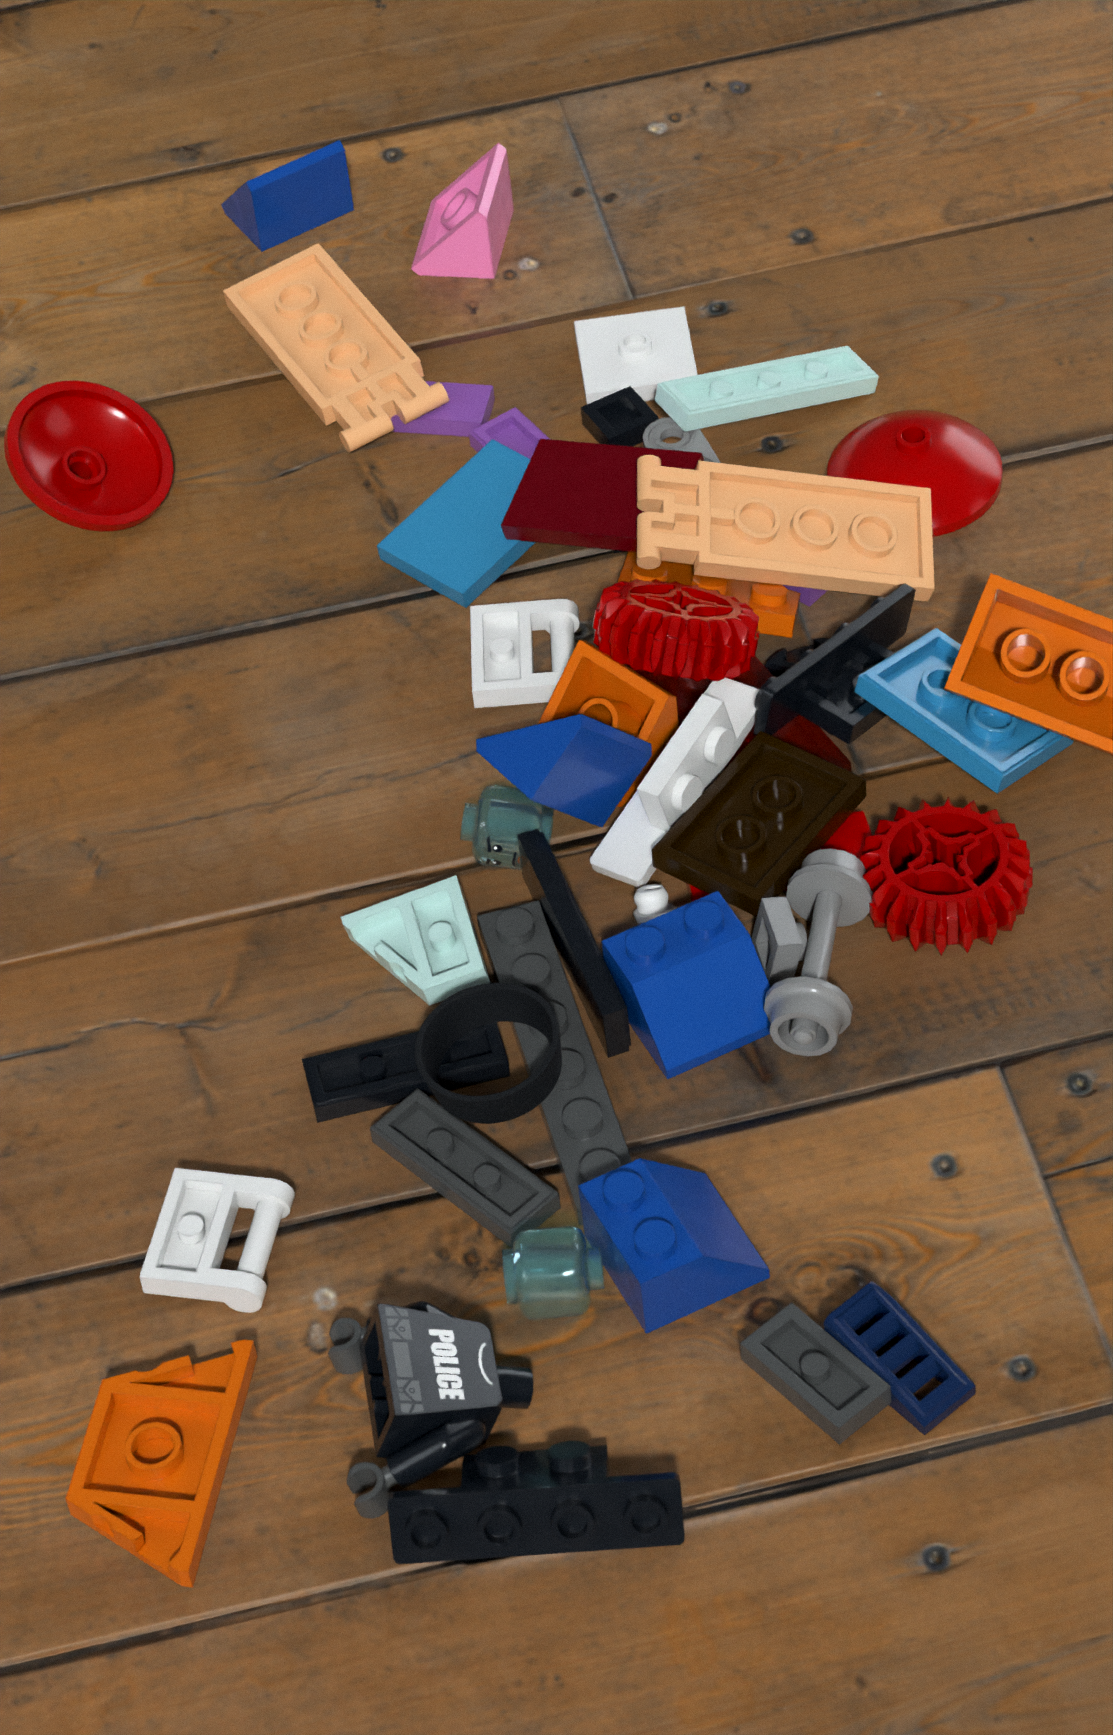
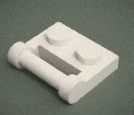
M549 599L470 606L474 708L549 702L575 649L574 633L579 628L580 619L578 606L573 601L568 599ZM546 630L550 634L552 672L534 673L532 631Z
M175 1168L139 1276L143 1293L224 1302L230 1308L244 1313L258 1311L262 1307L267 1291V1285L263 1281V1277L281 1219L290 1214L295 1198L293 1188L287 1183L273 1178ZM238 1208L253 1209L255 1213L237 1271L220 1269Z

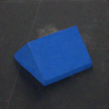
M338 140L245 182L221 206L225 214L261 252L354 210L345 149L341 141Z
M583 714L476 739V751L530 800L601 828L652 756L651 743Z

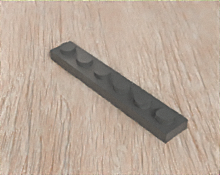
M538 900L477 916L479 933L496 983L520 985L536 992L549 1003L556 1014L560 1034L562 1068L554 1089L538 1106L580 1226L583 1225L578 1185L632 1162ZM510 1022L528 1077H530L546 1058L551 1044L537 1029L526 1024Z

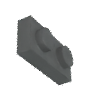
M792 1302L740 1342L741 1360L839 1445L891 1403V1386Z

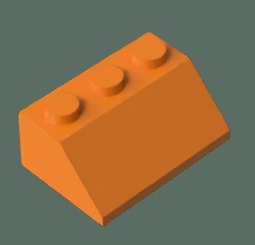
M990 573L944 690L1113 755V619Z

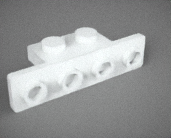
M728 678L711 682L590 857V863L594 871L637 888L647 884L657 869L653 867L652 849L724 771L755 725L758 710L755 708V699L760 689Z

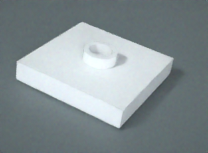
M684 306L574 321L586 404L629 386L644 401L655 400L658 383L698 375Z

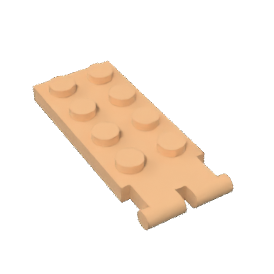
M319 243L223 290L227 307L324 424L327 426L337 421L343 428V431L339 432V436L343 446L349 453L393 431L392 416L398 415L400 420L407 424L449 402L448 394L443 385L437 382L429 386L422 378L424 373L418 356Z
M643 455L637 459V508L644 511L637 516V565L640 568L655 569L661 565V561L694 564V575L883 597L888 596L905 583L916 590L914 600L925 602L929 601L935 590L931 488L699 460L695 470L661 466V459L655 455Z

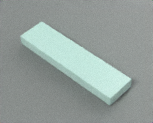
M843 346L658 383L655 401L684 432L872 394L875 393L879 376L849 346Z

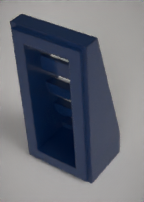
M874 1281L868 1283L836 1308L824 1321V1330L891 1386V1403L889 1405L923 1435H926L976 1394V1385L900 1304ZM891 1340L895 1345L881 1357H878L875 1352ZM912 1360L918 1363L917 1366L902 1378L898 1379L895 1376L898 1371ZM931 1379H937L941 1384L921 1401L913 1395Z

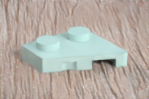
M456 875L341 917L342 924L350 940L430 1006L445 1001L450 996L464 989L491 983L466 898Z

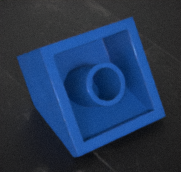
M719 891L602 941L603 957L627 1006L629 1024L667 1080L770 1034L771 1022L764 1011L766 992L771 988L749 932Z
M639 1158L578 1185L584 1235L646 1334L770 1278L769 1268L706 1173Z

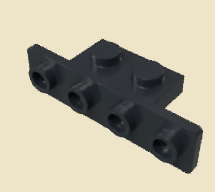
M904 583L888 596L878 597L864 614L850 624L848 622L843 623L829 640L815 650L809 649L805 651L796 664L782 675L769 678L762 685L755 699V708L758 710L753 732L754 735L762 731L772 736L798 715H801L826 730L829 734L836 736L847 744H851L887 716L854 691L860 674L894 654L887 648L905 634L916 590Z
M563 1441L552 1445L549 1449L517 1451L510 1446L487 1447L480 1450L477 1454L463 1456L460 1487L395 1491L389 1494L387 1503L393 1560L397 1564L681 1545L685 1540L680 1476L677 1473L668 1472L609 1477L607 1445L590 1446L582 1441Z

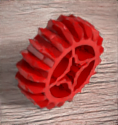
M638 579L630 582L621 581L603 589L600 602L597 603V609H595L592 627L595 629L593 643L599 647L598 650L610 655L611 659L622 664H628L633 670L652 672L654 676H671L676 680L679 678H689L697 682L702 679L720 681L724 678L732 679L738 677L740 674L750 670L752 657L756 655L759 640V616L746 603H741L734 596L721 595L718 590H706L699 588L698 585H684L677 581L673 583L661 582L657 579L652 581Z
M949 796L943 806L931 807L922 799L919 808L915 812L898 807L894 821L879 820L875 835L865 838L862 855L860 856V861L867 870L863 878L869 883L873 892L872 903H869V910L874 927H887V932L890 934L892 942L909 937L915 952L926 943L934 944L941 956L948 945L959 944L968 953L975 939L992 945L997 935V930L1012 931L1016 916L1025 913V907L1029 902V888L1033 886V868L1030 867V851L1027 848L1026 840L1019 839L1015 823H1002L997 809L980 814L974 800L964 808L954 807Z

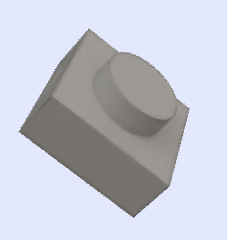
M787 896L762 898L751 939L770 987H772L776 982L795 976L798 962L804 961L807 934L804 925L801 922H795Z

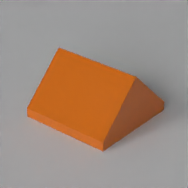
M579 639L538 724L583 714L651 743V758L617 805V807H623L633 797L637 787L679 728L676 696L626 665L614 661L610 655L598 650L597 647L589 642Z

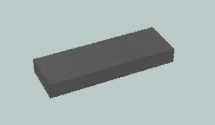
M418 1088L370 1127L374 1144L512 1249L561 1208L560 1197L557 1191L459 1118L449 1113L444 1107Z

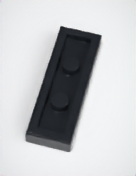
M494 1022L477 1027L453 1043L440 1064L438 1082L441 1087L452 1091L510 1077L509 1063L497 1023ZM419 1031L302 1059L317 1123L398 1104L417 1088L428 1096L434 1095L420 1075L415 1062V1043Z

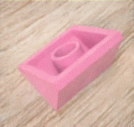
M497 143L431 201L411 270L418 275L495 278L514 211L507 149L500 143Z

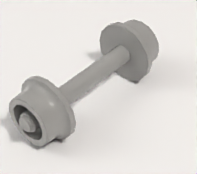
M821 849L808 854L803 860L800 870H797L788 881L786 895L788 902L799 916L811 922L801 976L786 978L774 983L766 992L764 1011L771 1022L770 1035L773 1041L783 1050L795 1055L819 1056L831 1051L837 1043L839 1034L843 1033L851 1023L853 1006L848 995L836 985L827 982L837 927L850 926L862 921L870 912L869 903H872L873 892L869 883L863 878V875L867 873L864 864L856 856L843 850Z

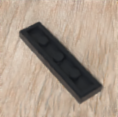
M537 828L518 834L523 879L533 900H539L555 947L607 1057L630 1051L631 1038L627 1006L543 832H540Z

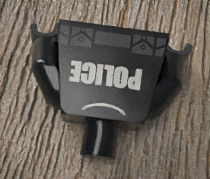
M416 1301L402 1307L377 1304L373 1316L367 1319L366 1326L362 1328L352 1318H340L331 1326L329 1335L334 1346L328 1352L335 1370L341 1374H354L363 1369L376 1458H387L388 1465L381 1469L374 1463L361 1462L354 1465L347 1475V1485L353 1494L375 1486L372 1491L360 1495L354 1502L357 1511L364 1518H377L388 1511V1496L393 1492L391 1487L399 1484L405 1489L484 1445L501 1412V1408L527 1409L530 1406L533 1395V1375L531 1369L526 1366L496 1365L490 1330L483 1323L457 1318L427 1301Z

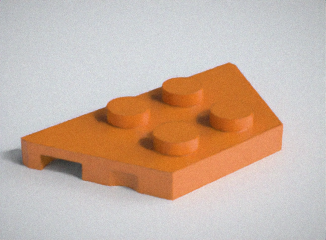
M243 1339L232 1342V1354L192 1365L190 1357L187 1355L162 1362L158 1367L150 1371L139 1372L134 1370L102 1379L65 1498L70 1515L182 1587L193 1588L258 1357L254 1340Z

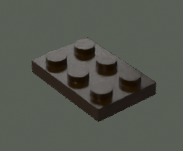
M760 731L652 849L653 867L708 894L719 891L727 903L757 917L761 899L778 897L788 886V881L793 874L800 870L802 862L807 855L820 850L866 798V779Z

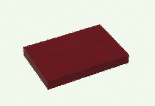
M540 438L501 523V528L505 538L510 540L637 552V516L644 512L637 508V459L643 455H655L661 459V466L695 470L698 460L704 461L703 454L699 452Z

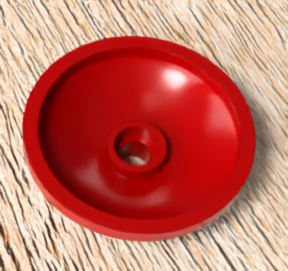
M77 380L46 384L35 389L20 401L6 427L4 451L7 465L15 482L37 507L68 525L102 532L127 529L142 523L152 516L161 506L169 492L173 478V459L164 433L156 421L139 404L109 387Z
M904 410L878 416L849 432L831 453L827 466V476L931 488L933 537L966 527L990 509L1001 490L1002 461L993 441L974 425L942 412Z

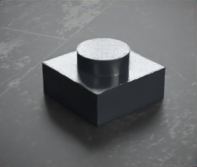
M631 386L581 407L582 424L599 444L633 447L643 442L645 429L652 422L659 419Z

